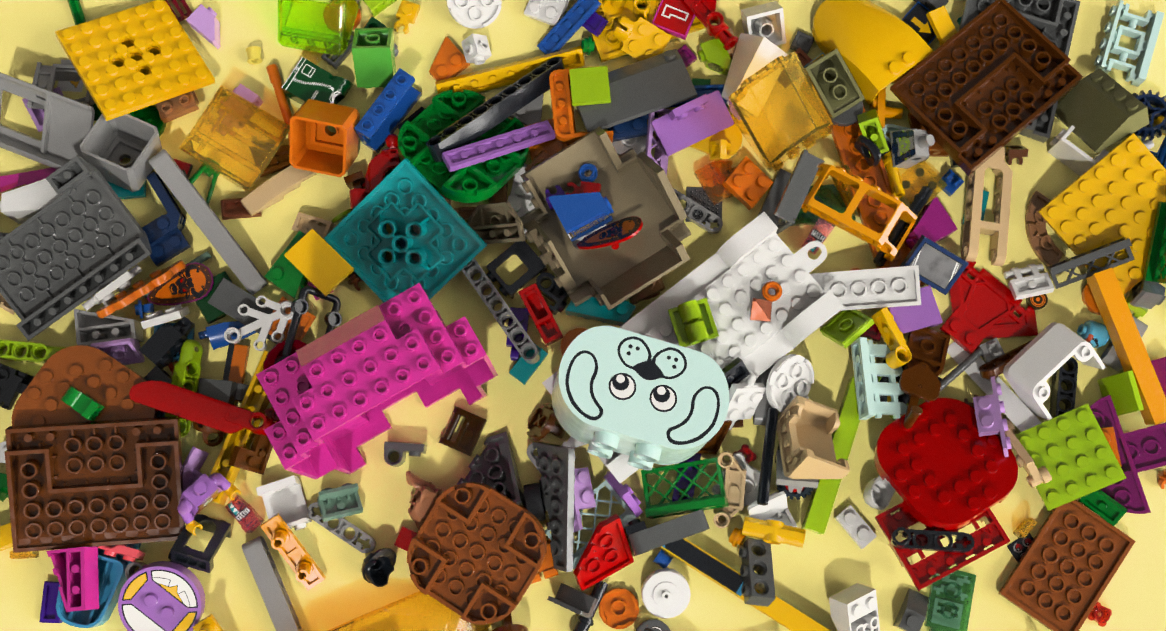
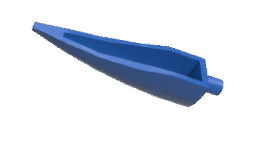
M239 321L223 322L206 327V330L198 332L200 340L209 337L211 346L215 350L232 344L224 338V333L228 328L234 327L239 329L245 325ZM253 331V332H251V333H249V334H246V335L242 336L241 340H243V339H245V338H247V337H249V336H251V335H253V334H255V333H257V332ZM237 333L231 335L233 340L237 338Z

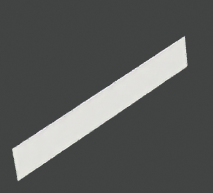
M956 342L948 346L947 353L958 365L970 355ZM979 357L964 371L986 395H992L991 380L982 378L980 375L979 367L985 364V362ZM999 377L995 379L996 384L1000 383L1002 395H998L999 401L1004 402V414L1021 432L1042 423Z

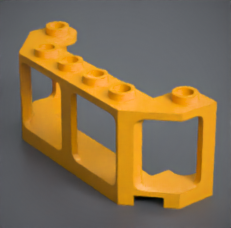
M819 165L816 173L819 178L802 204L801 209H803V212L807 213L809 211L875 246L876 251L886 253L883 258L893 262L913 228L917 216L897 196L882 192L881 188L865 183L861 177L851 176L839 166ZM829 175L857 189L856 194L844 213H839L814 199L823 181ZM865 194L895 209L882 233H877L852 219L854 211ZM900 218L910 225L895 248L888 241V236Z

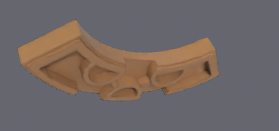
M1035 191L1027 206L1025 229L1034 253L1048 267L1058 263L1064 253L1053 243L1046 230L1047 222L1037 212L1051 200Z

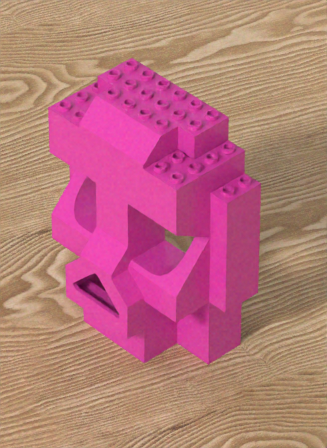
M418 283L383 304L376 305L296 350L294 354L256 374L280 419L279 422L264 429L284 469L312 479H318L334 469L350 475L367 465L358 447L392 428L383 412L385 409L415 392L418 393L424 406L428 408L461 389L469 405H472L487 396L481 385L498 376L466 317L464 316L446 326L426 292Z

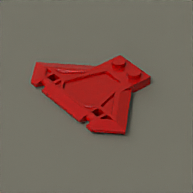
M967 261L969 263L949 290L952 314L939 329L951 336L950 338L969 354L973 353L983 339L1037 336L1038 329L1035 309L1030 306L1024 309L1020 305L1023 300H1015L1009 288L984 268L980 272L974 268L975 261ZM967 274H970L974 279L971 280V279H970L968 276H966V275H967ZM1014 311L1020 315L1019 318L1013 314Z

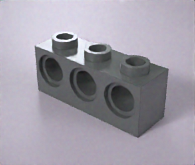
M747 538L739 548V557L742 560L740 575L743 577L741 593L744 596V603L768 607L775 600L771 544L763 540Z

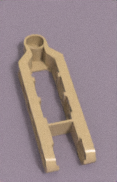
M1004 147L967 177L961 258L969 262H974L977 258L980 234L991 236V265L1001 267L1006 260L1013 171L1004 161ZM987 168H991L997 178L996 191L994 192V196H996L995 209L992 213L994 214V222L981 220L984 175Z

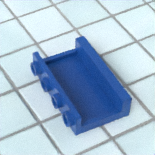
M399 68L354 128L361 142L377 154L386 144V137L395 132L398 125L401 124L422 96L421 92L412 87L415 78Z

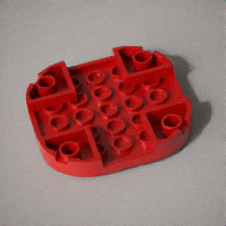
M937 398L934 401H926L919 405L923 413L919 415L911 428H904L905 415L884 428L875 446L874 463L882 480L887 479L910 507L909 513L915 519L931 528L935 526L944 528V530H955L968 525L971 520L1005 500L1016 484L1018 465L1011 449H1008L1009 457L1004 456L1001 437L998 434L979 437L975 409L956 399Z

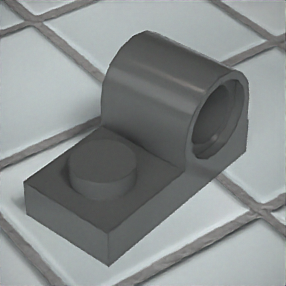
M384 442V460L393 467L403 465L406 453H409V456L421 457V454H426L427 451L425 444ZM393 452L399 453V459L396 462H391L390 460Z

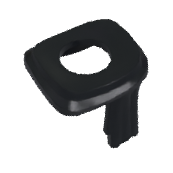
M863 135L856 139L854 148L861 153L870 167L877 166L881 157L888 153L881 154L878 147ZM888 140V141H887V144H888V147H889V151H891V150H892L891 144H890V142H889V140Z

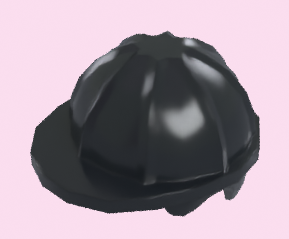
M382 548L364 558L361 568L363 579L377 587L387 585L389 575L394 571L397 556L394 550Z

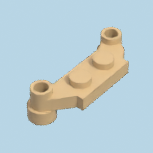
M1007 419L1009 431H1004L1005 437H1010L1011 450L1016 458L1017 465L1020 468L1023 467L1029 475L1026 477L1028 484L1034 488L1041 483L1046 484L1051 481L1052 477L1045 466L1037 469L1034 460L1014 435L1016 433L1014 425Z
M723 451L718 456V464L722 468H726L725 492L729 507H723L714 516L713 521L718 528L727 527L730 519L739 510H744L747 469H742L730 451ZM724 456H729L730 460H725ZM720 516H725L726 519L722 520Z

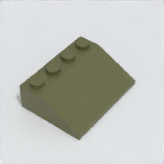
M1098 69L1082 78L1057 105L1055 117L1069 128L1073 125L1075 128L1072 132L1095 153L1104 150L1149 124L1147 106L1102 69Z

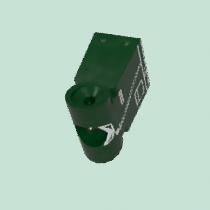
M301 57L281 88L288 98L301 105L308 99L338 104L345 98L353 84L347 79L333 76L331 73Z

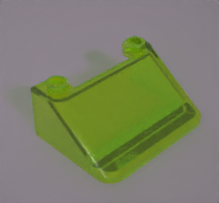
M278 0V42L283 47L341 55L347 49L359 5L355 0H331V3L313 0Z

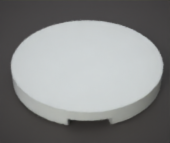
M446 0L452 18L460 25L471 29L490 25L498 17L502 8V0Z
M789 354L776 362L769 373L766 383V396L772 408L783 412L797 395L809 399L808 394L811 385L814 384V369L810 361L803 356Z

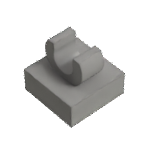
M997 337L977 347L983 350L984 354L981 356L985 363L1005 354Z

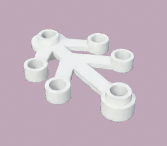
M263 295L256 298V305L261 308L269 307L276 310V312L266 314L252 309L246 304H241L238 307L240 315L251 316L259 320L239 329L234 327L228 328L224 333L225 340L236 344L240 342L242 336L261 328L258 339L254 341L253 346L258 351H264L267 348L266 339L272 323L280 319L277 329L272 333L271 337L277 343L284 341V330L288 320H291L293 317V312L291 311L289 314H286L285 309L291 306L292 301H283L280 304L268 300ZM264 298L265 304L260 305L259 301ZM247 307V312L243 314L241 312L242 308ZM237 333V338L233 340L231 335ZM280 333L281 338L276 340L275 335ZM263 342V347L258 349L257 344Z

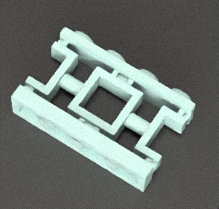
M1119 0L1116 5H1112L1108 16L1111 17L1104 28L1106 34L1099 44V49H1101L1100 55H1097L1094 61L1095 71L1102 69L1108 74L1114 68L1127 72L1125 81H1131V85L1138 87L1146 80L1165 13L1157 11L1153 14L1152 11L1148 10L1141 17L1128 13L1130 4L1126 3L1124 5V1ZM1118 21L1129 22L1128 27L1123 25L1117 27ZM1148 24L1146 32L1136 30L1137 25L1145 27ZM1121 35L1137 39L1134 50L1118 46ZM1109 52L1119 55V59L1110 58L1107 61ZM1127 58L1132 60L1138 58L1136 66L1126 63Z

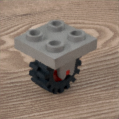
M777 450V491H784L786 497L790 496L791 500H793V497L800 500V496L803 499L806 498L807 495L811 494L813 488H818V479H791L784 476L780 450Z

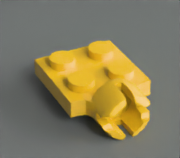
M622 16L616 24L624 28V30L618 26L612 30V35L622 42L620 50L637 61L662 54L672 37L642 17L633 22L627 17Z

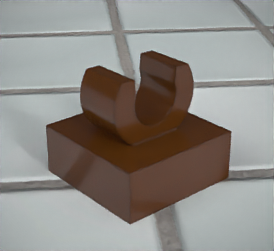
M1023 145L1004 146L1005 155L1007 156L1006 163L1008 165H1012L1014 158H1017L1018 165H1022V157H1028V149Z
M362 171L345 176L344 180L349 189L362 188V184L365 183V175Z

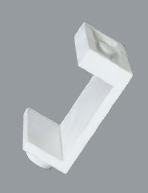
M1072 125L1067 130L1062 129L1049 143L1052 147L1048 150V153L1081 176L1109 152L1104 149L1094 158H1091L1066 139L1075 128Z
M293 475L256 488L257 495L263 498L268 520L279 513L290 529L295 528V531L306 528V524L312 522L307 514L308 507L299 476Z

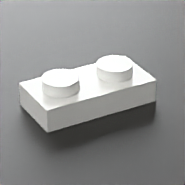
M848 505L834 517L860 549H863L877 537L851 505Z

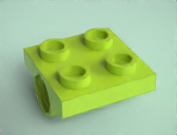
M707 298L698 301H687L678 305V307L668 309L679 346L688 347L719 337Z

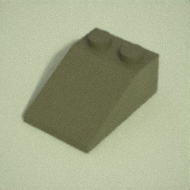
M838 49L825 54L798 71L809 91L832 119L865 99Z

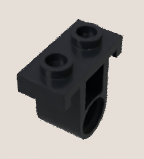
M544 272L537 277L536 284L541 294L555 303L554 306L550 304L549 309L552 314L556 315L565 309L569 296L563 287H558L553 279L554 275ZM549 280L552 284L550 287L544 288L541 286V283Z

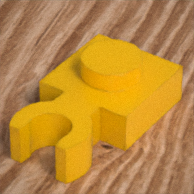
M406 0L401 1L396 14V18L399 20L394 24L395 31L398 32L399 27L404 26V34L409 32L408 24L415 23L420 11V5Z

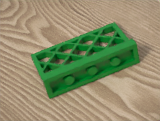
M1159 202L1143 280L1166 284V202Z
M718 457L652 468V470H641L646 503V518L656 519L692 513L701 509L704 511L729 507L722 467L718 464ZM716 463L717 471L712 477L704 472L708 464ZM694 466L699 472L691 480L684 473L689 467ZM670 470H675L679 473L673 483L664 478ZM655 473L660 477L654 487L648 483L647 474ZM701 473L710 478L704 488L695 483ZM682 476L691 482L684 492L676 486ZM662 480L671 485L665 495L657 490ZM713 481L719 484L721 494L712 495L707 491ZM693 485L702 490L697 498H692L687 494ZM674 488L682 493L678 501H672L668 498ZM656 491L663 498L658 504L651 505L650 497Z

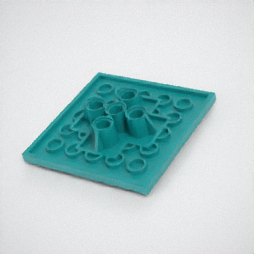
M407 158L388 174L324 238L354 268L355 273L383 303L420 283L429 299H431L487 246ZM387 223L392 226V233L387 232ZM414 225L420 228L419 235L413 232ZM400 238H403L406 241L405 248L400 246ZM387 251L392 254L391 261L386 258ZM413 253L419 255V262L413 260Z

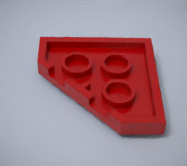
M617 514L598 523L573 572L581 591L634 562L620 517Z

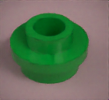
M587 36V38H582L581 48L583 53L590 55L594 51L595 42L591 36Z

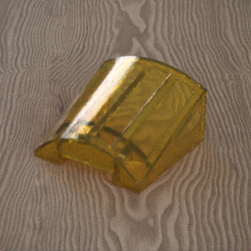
M221 85L178 149L246 192L252 189L275 156L290 131V125Z

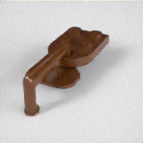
M929 328L909 332L907 346L912 357L908 363L903 365L905 370L901 373L899 381L900 389L910 395L903 422L906 429L911 428L919 415L923 413L922 408L918 406L919 398L926 401H934L940 394L941 382L938 380V377L944 369L951 336Z

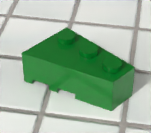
M301 231L297 233L264 276L293 299H298L300 290L307 286L308 279L284 257V254L306 235Z

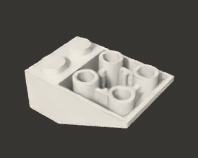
M856 583L829 597L831 618L837 631H880L876 589Z

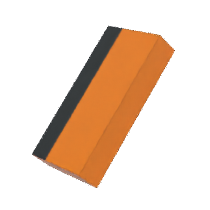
M229 344L223 380L244 384L249 346Z

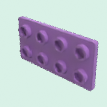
M716 90L671 110L668 114L653 120L651 125L666 156H670L734 125V121L720 92Z

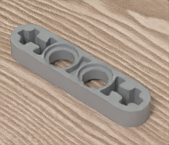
M674 189L678 199L684 200L687 203V207L684 209L687 215L686 219L710 234H717L721 231L723 222L719 216ZM695 210H700L703 213V217L695 219L692 213ZM706 215L709 216V217H708V220H709L710 222H712V223H713L714 221H717V222H718V223H717L718 228H717V227H714L713 229L710 228L711 224H710L709 222H707V221H706L705 224H703V221L705 220Z
M314 502L309 505L307 514L313 521L362 553H370L375 549V539L343 517L338 518L339 524L337 527L331 528L328 525V521L321 522L322 516H314L313 508H318V503ZM349 527L355 530V535L352 539H347L344 535L345 530ZM358 537L364 541L369 539L371 547L363 549L361 542L357 541L356 544L354 542Z

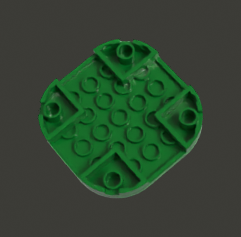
M463 89V92L448 90L439 93L432 98V104L411 122L407 120L402 125L398 134V156L401 162L407 158L444 197L461 203H476L486 200L497 193L524 166L528 157L529 147L449 172L444 161L435 162L426 142L485 102V96ZM516 117L513 120L506 118L471 143L525 126Z

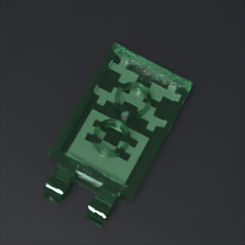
M957 570L931 584L924 626L930 627L929 631L968 630L976 575Z

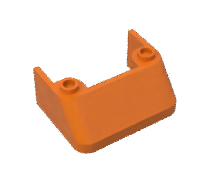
M558 69L551 72L549 76L554 134L558 140L570 145L588 133L576 132L572 96L569 87V69ZM606 131L613 143V131Z

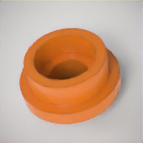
M767 282L762 288V295L767 301H777L782 295V288L777 282ZM769 289H774V290H775V294H774V295H770V294L768 293V290H769Z

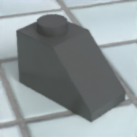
M1142 280L1132 288L1130 304L1146 309H1152L1155 305L1159 306L1166 298V288L1157 282Z
M909 588L893 626L903 631H920L926 618L929 597Z

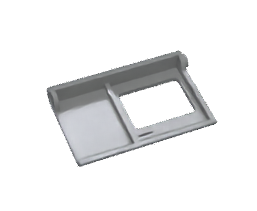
M0 72V118L3 90L45 107L42 140L3 126L0 122V148L56 170L77 155L83 158L80 144L93 127L94 108Z

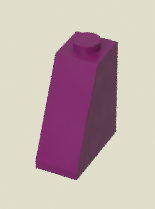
M935 197L924 206L905 241L912 250L922 235L937 243L949 237L958 228L939 199Z

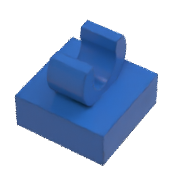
M949 169L936 184L950 197L964 181Z

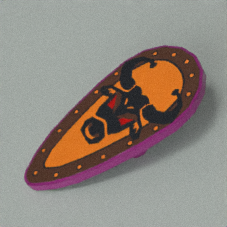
M196 262L187 264L183 270L173 275L171 279L150 291L147 299L150 303L163 306L180 305L201 300L212 290L214 284L213 274L204 264Z

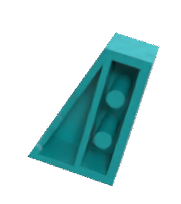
M591 297L575 307L571 300L565 313L568 316H577L588 320L591 319L622 326L631 319L636 306L625 300L611 310H608L605 305L600 306L596 298Z

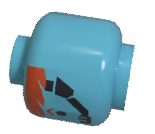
M1094 320L1086 321L1077 329V334L1090 343L1093 348L1106 345L1110 338L1106 326Z

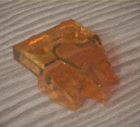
M714 161L694 172L713 205L734 196L722 185L735 169V167H731L732 161Z

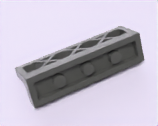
M1124 237L1048 266L1047 269L1055 289L1085 279L1100 271L1135 260L1130 246H1132L1130 239ZM1125 249L1128 256L1121 260L1113 258L1115 252ZM1104 256L1108 258L1103 267L1093 265L1098 258ZM1089 265L1086 273L1082 275L1074 272L1077 266ZM1064 271L1069 272L1066 281L1058 283L1055 275Z

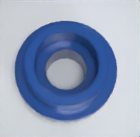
M586 163L580 167L578 175L582 181L593 182L598 176V170L593 164ZM591 171L592 174L587 177L585 175L586 172Z

